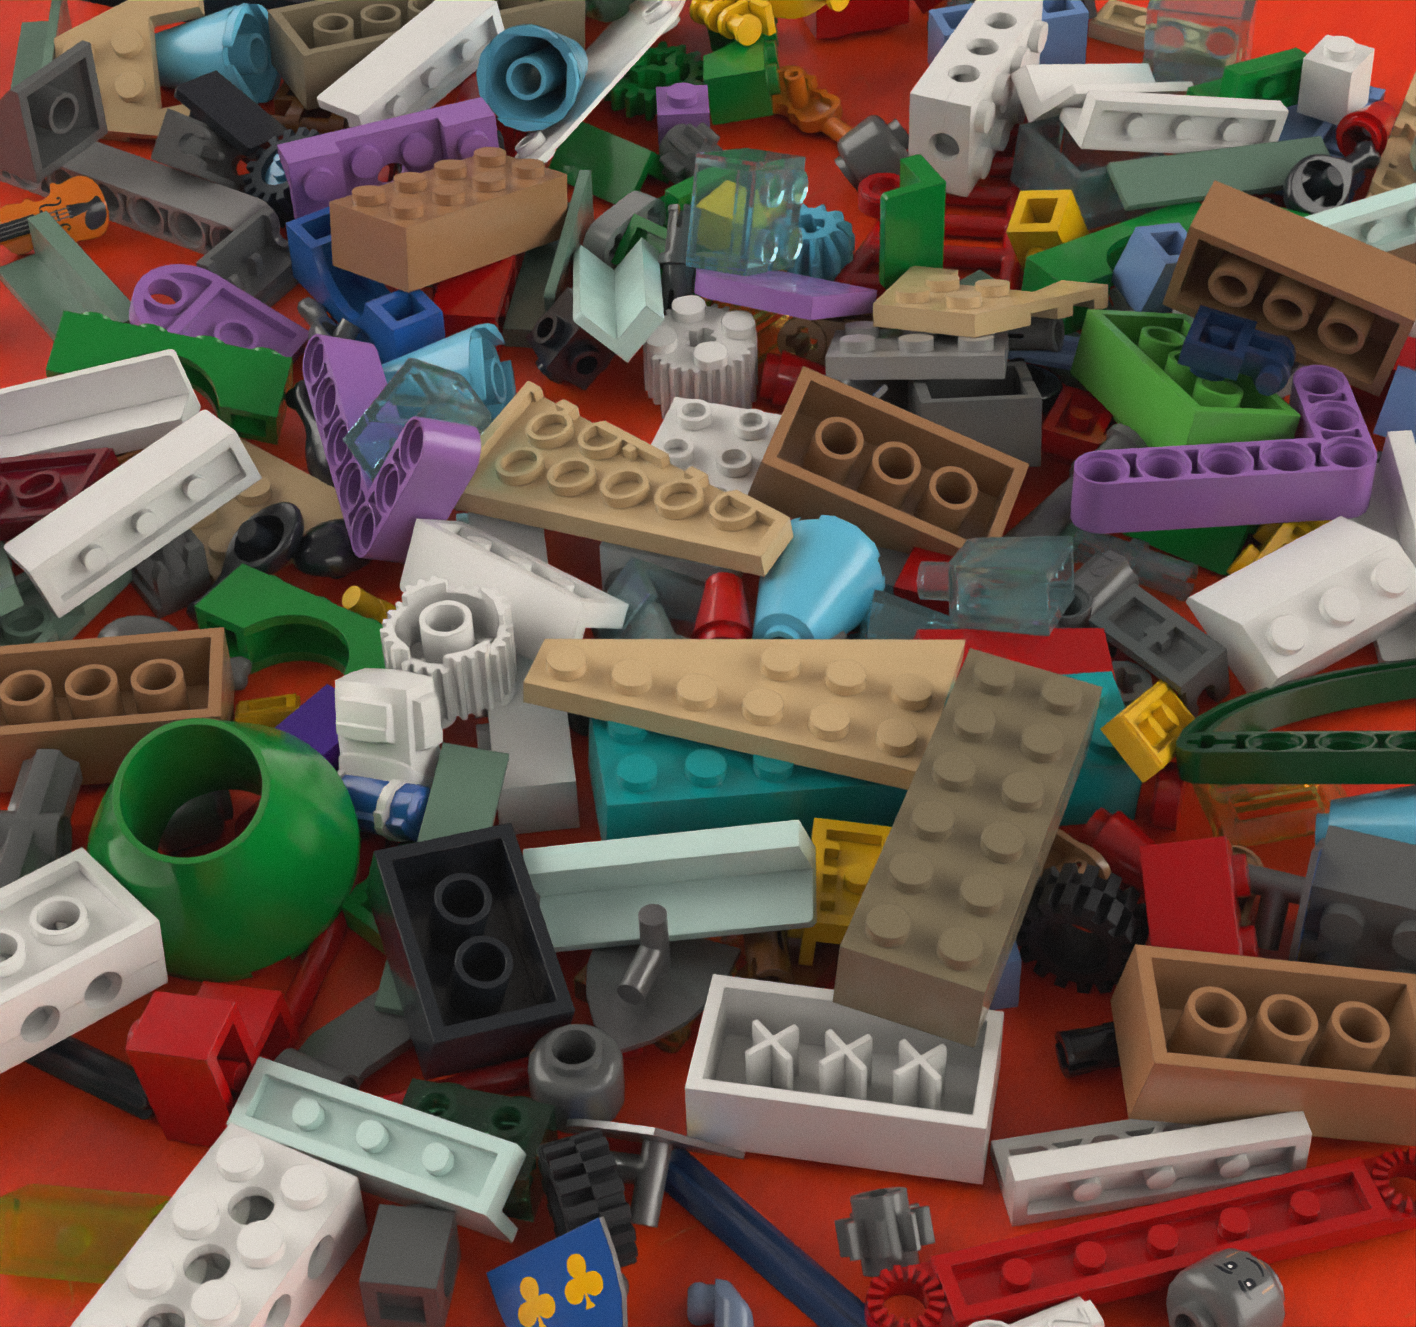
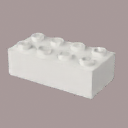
M675 397L651 445L668 453L672 465L684 471L693 466L708 474L710 485L724 492L737 489L748 495L782 415L767 413L758 409H744L709 403L701 399ZM603 541L599 546L602 591L604 592L606 579L611 572L618 568L629 567L639 569L649 574L660 588L658 603L650 610L654 612L696 619L705 589V581L709 576L719 572L733 573L740 578L743 575L741 571Z
M713 974L685 1085L688 1137L743 1152L983 1185L1000 1073L1003 1011H988L975 1047L972 1048L833 1003V989Z

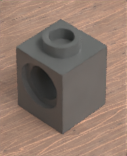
M379 1204L359 1279L367 1326L445 1327L461 1260L455 1211L438 1210L423 1204H413L407 1207Z

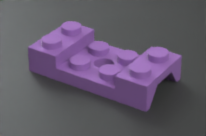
M483 97L277 145L278 154L290 188L295 219L329 207L330 201L352 195V189L364 185L380 186L390 183L378 181L379 172L390 163L402 164L401 173H421L434 169V164L441 160H462L474 156V151L479 148H499L495 114Z

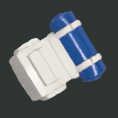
M364 668L351 672L335 680L336 730L340 748V756L338 757L339 770L337 773L350 794L358 818L360 832L380 835L389 841L417 842L441 752L439 744L443 743L438 697L434 690L433 677L399 669Z

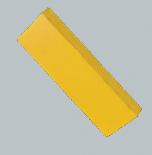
M1160 679L1101 727L1100 730L1140 781L1144 783L1163 769L1176 756V740L1182 730L1195 717L1167 682Z

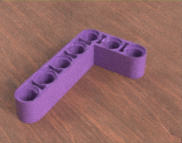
M315 334L308 341L304 352L303 377L353 552L359 558L405 564L416 518L447 520L473 477L481 454L480 434L477 428L472 425L418 416L410 418L401 430L380 358L374 344Z
M1326 365L1304 366L1293 375L1289 405L1301 415L1294 439L1087 452L1079 456L1074 462L1070 519L1075 526L1083 531L1107 534L1334 520L1339 516L1347 519L1355 518L1366 513L1370 505L1377 463V450L1345 375L1339 370Z

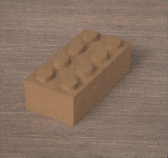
M483 147L476 149L474 156L469 158L438 161L434 164V169L428 171L397 174L393 177V182L384 185L355 187L352 189V195L329 202L333 266L409 293L506 259L514 254L517 255L560 239L568 212L567 174L546 168L545 163L538 159H517L507 156L506 150L502 148Z
M1214 180L1190 225L1162 304L1195 318L1200 305L1257 321L1255 329L1277 336L1284 335L1292 341L1296 350V362L1305 366L1326 365L1333 367L1345 375L1349 385L1379 397L1416 320V264Z
M803 366L760 463L748 496L793 519L801 517L799 521L819 519L821 515L836 516L857 526L878 547L911 554L913 548L917 547L984 563L986 573L996 553L1029 464Z
M224 627L0 646V792H12L14 790L23 761L31 759L36 754L37 749H57L69 759L79 762L83 776L81 785L104 784L112 782L129 751L143 737L163 725L191 718L233 721L235 687Z
M1134 945L1110 1000L1128 1119L1204 1126L1286 1112L1303 1111L1314 1137L1416 1146V974Z

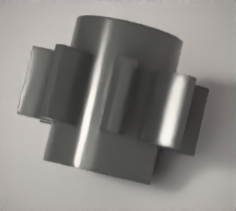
M703 122L697 128L691 123L687 125L681 123L674 126L667 132L659 146V154L662 156L659 162L665 166L661 173L672 183L677 184L722 162L723 157L720 155L722 148L717 145L721 137Z
M905 1187L876 1189L850 1197L852 1213L849 1214L850 1217L835 1220L840 1256L850 1257V1261L861 1260L863 1275L867 1277H878L883 1269L893 1270V1265H901L902 1268L908 1265L919 1264L918 1251L921 1250V1246L935 1243L930 1207H920L919 1203L909 1204L907 1188Z

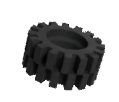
M1064 863L1061 872L1053 865L1046 868L1042 877H1039L1016 937L1017 946H1022L1019 952L1020 957L1024 963L1036 960L1037 963L1033 971L1040 977H1045L1049 972L1056 975L1054 985L1065 989L1068 981H1072L1077 984L1078 993L1089 994L1093 984L1096 985L1100 994L1111 992L1113 985L1117 986L1134 945H1146L1149 937L1146 903L1137 904L1140 893L1133 886L1122 891L1119 886L1123 878L1112 872L1108 879L1105 880L1098 877L1100 867L1087 864L1085 872L1082 874L1078 872L1076 863ZM1073 925L1083 927L1091 931L1092 933L1080 930Z
M596 1128L538 1145V1166L543 1177L541 1183L543 1192L547 1196V1208L550 1217L553 1219L556 1238L598 1217L604 1216L617 1253L620 1268L636 1263L638 1249L634 1242L636 1241L635 1229L630 1221L632 1217L630 1206L625 1200L623 1192L625 1188L622 1178H619L617 1173L616 1160L613 1153L610 1154L609 1143L606 1137H603L602 1131Z

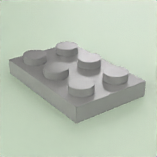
M873 321L850 322L845 324V330H836L825 356L826 376L835 380L1005 379L1009 353V330L972 338L900 329H879V327H873Z

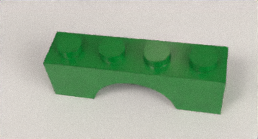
M774 17L775 27L776 23H778V18ZM777 27L776 33L770 36L761 33L759 39L749 46L742 45L736 39H728L720 33L713 32L707 28L712 53L703 56L704 85H708L709 110L712 124L718 125L772 116V95L781 94L778 74L780 63L777 46H779Z
M1197 201L1169 205L1027 256L1021 291L1034 292L1061 280L1108 284L1109 300L1110 288L1114 285L1112 283L1113 271L1135 227L1179 222L1188 233L1201 203ZM1073 306V316L1062 318L1064 335L1082 329L1089 307Z
M63 310L46 366L47 378L173 349L179 357L192 388L208 400L215 410L217 418L234 429L241 438L278 445L288 407L285 402V394L293 388V358L282 356L277 351L265 347L248 349L228 345L212 336L190 337L171 333L155 324L145 323L137 326L113 321L109 317L97 312H84L80 314Z
M243 563L194 606L199 629L224 627L230 658L242 656L249 659L252 664L250 674L272 665L291 661H312L326 664L339 670L344 676L364 668L385 669L380 629L383 628V625L372 618L363 617L332 603L325 597L313 595L284 582L275 575H268Z

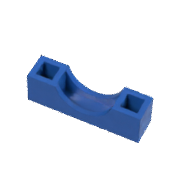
M330 207L286 223L293 277L318 303L325 306L326 311L338 323L344 318L361 328L362 330L357 336L356 341L374 344L381 365L445 338L443 311L421 289L409 293L402 290L391 293L383 283L333 266Z

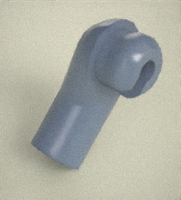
M715 1278V1284L695 1282L688 1287L687 1317L693 1325L714 1324V1327H754V1319L750 1307L729 1281Z

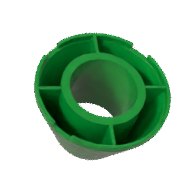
M191 718L174 721L155 729L143 737L129 751L96 812L88 837L87 852L159 920L167 975L197 982H229L253 977L251 972L270 966L288 956L294 959L306 951L309 945L335 921L342 910V904L350 895L355 882L361 844L358 818L343 780L333 766L309 744L289 733L260 724ZM227 789L243 790L261 796L260 804L250 824L235 840L225 847L206 855L188 858L172 857L158 853L161 836L170 818L187 801L200 795Z

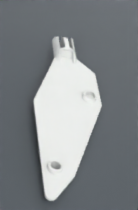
M632 0L585 51L588 58V70L570 112L560 122L549 128L529 131L527 136L515 146L517 151L515 158L538 159L544 163L549 161L554 156L555 149L568 138L661 35L673 29L680 22L679 14L686 0Z

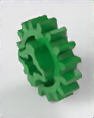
M661 41L658 47L649 48L603 99L604 101H611V109L613 111L626 108V117L628 118L645 114L646 121H652L655 115H657L656 87H668L676 83L704 85L701 53L694 51L686 54V45L681 44L676 47H668L667 42Z

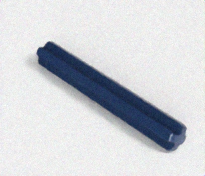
M674 1148L671 1151L665 1192L818 1326L867 1327L864 1317V1302L687 1150Z

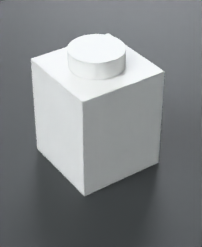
M1327 34L1303 58L1297 113L1338 125L1344 116L1363 108L1368 103L1375 49L1358 44L1349 37Z

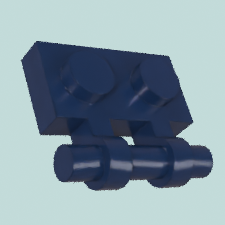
M1200 305L1184 340L1177 364L1190 367V371L1194 375L1210 381H1223L1225 378L1236 381L1239 373L1250 376L1257 391L1262 395L1270 396L1285 388L1290 377V370L1296 359V350L1288 337L1284 335L1277 336L1255 329L1257 321Z

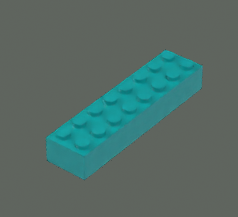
M1112 671L1065 674L1063 676L1103 688L1091 744L1059 826L1086 824L1101 807L1113 814L1121 810L1128 818L1134 820L1142 782L1100 730L1101 727L1125 708ZM595 718L589 719L588 769L601 841L798 819L811 839L814 817L892 827L895 816H897L908 790L647 731L617 722Z

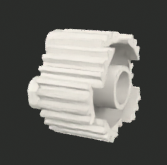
M696 295L682 296L674 299L671 304L672 310H666L662 323L643 344L645 391H648V397L653 398L655 405L661 404L662 419L665 418L675 397L701 399L709 403L751 409L752 402L757 400L756 385H758L757 331L752 314L743 310L730 312L729 307L725 306L721 309L718 308V304L708 307L705 301Z
M435 575L431 576L428 582L419 579L416 586L409 584L404 586L405 592L401 596L402 602L398 601L395 603L396 610H389L387 612L388 619H383V628L380 629L385 669H399L433 677L434 690L438 697L442 729L452 725L457 716H460L462 720H467L468 714L473 713L476 716H480L481 710L484 708L491 711L494 708L509 704L516 693L515 684L518 669L511 606L507 604V597L500 595V589L497 587L489 589L482 586L481 593H479V587H473L468 590L465 584H461L458 588H453L451 584H448L447 579H438Z

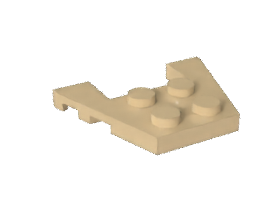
M127 0L54 38L56 58L82 40L91 43L108 134L101 139L129 142L130 138H140L157 141L167 108L189 116L190 110L183 104L162 108L155 27L204 17L203 0Z
M913 266L873 303V327L976 338L1030 326L1031 317L1049 319L1073 316V306L1105 309L1108 307V284L1061 280L1037 291L1030 292L1010 290V282L1002 279L980 280L975 282V286L960 285L958 270Z

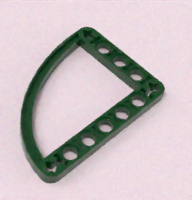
M1416 658L1352 667L1287 681L1270 689L1266 687L1246 693L1219 704L1196 717L1182 730L1177 738V776L1179 779L1193 784H1416V731H1269L1303 719L1337 711L1416 698Z

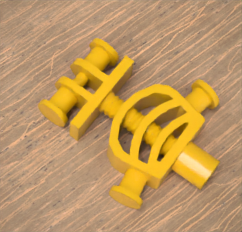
M693 0L689 8V14L694 22L701 25L705 24L709 30L720 33L728 39H736L740 44L749 46L759 39L761 33L768 36L776 33L774 17L785 19L802 18L814 13L826 4L829 9L840 12L846 8L849 0Z

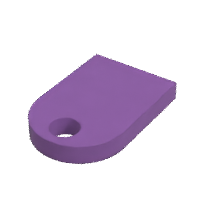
M171 264L157 267L142 276L133 291L129 307V320L132 325L139 326L140 324L149 323L158 325L168 332L190 337L212 336L228 345L248 349L265 347L277 351L282 356L293 358V364L305 352L308 344V330L217 274L197 266ZM163 294L171 297L176 303L170 305L162 304L155 301L151 295Z
M710 265L696 268L694 293L707 299L807 320L873 313V303L877 297V290L784 271L732 265Z

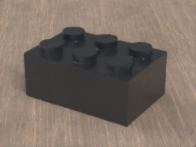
M512 823L374 851L366 893L424 1080L529 1056L539 1038L552 1029L571 1024L575 1008Z

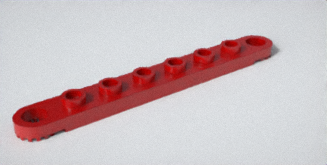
M1408 1147L1407 1152H1405L1401 1148H1394L1392 1153L1386 1151L1382 1155L1362 1160L1360 1156L930 1256V1261L902 1268L901 1265H893V1270L888 1271L887 1268L881 1270L878 1277L875 1276L870 1282L866 1294L865 1322L867 1327H968L974 1322L988 1319L1002 1321L1009 1325L1078 1296L1086 1302L1091 1300L1095 1306L1169 1288V1284L1180 1271L1214 1252L1229 1248L1246 1251L1257 1259L1269 1264L1416 1228V1200L1412 1202V1197L1407 1196L1406 1200H1402L1403 1195L1401 1193H1398L1396 1196L1394 1195L1395 1189L1388 1187L1390 1184L1389 1180L1396 1177H1405L1416 1181V1149ZM907 1295L920 1301L926 1310L924 1316L922 1314L918 1316L917 1321L914 1318H909V1322L904 1323L905 1318L900 1317L899 1321H896L894 1314L889 1316L888 1309L886 1307L883 1308V1304L893 1296Z

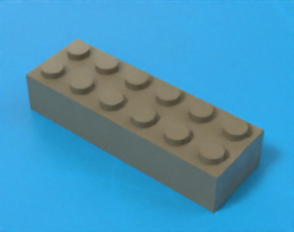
M315 0L268 10L271 64L306 110L320 108L317 100L319 94L435 0ZM494 0L497 1L504 30L522 24L538 25L575 40L585 50V0Z
M970 648L841 942L833 1003L972 1048L975 1047L1090 747L1103 687Z

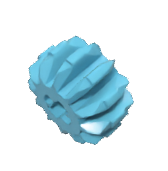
M802 203L800 209L797 210L782 208L780 216L768 219L765 241H763V258L766 259V268L834 281L842 268L853 260V251L855 250V235L852 233V224L844 220L843 212L841 211L827 212L825 204H821L816 208H808Z

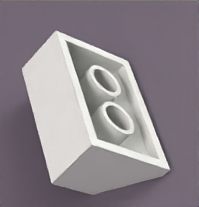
M1339 516L1188 597L1186 604L1207 635L1227 649L1228 666L1245 691L1250 693L1266 687L1270 689L1287 681L1312 676L1408 623L1416 614V567L1396 540L1343 516Z

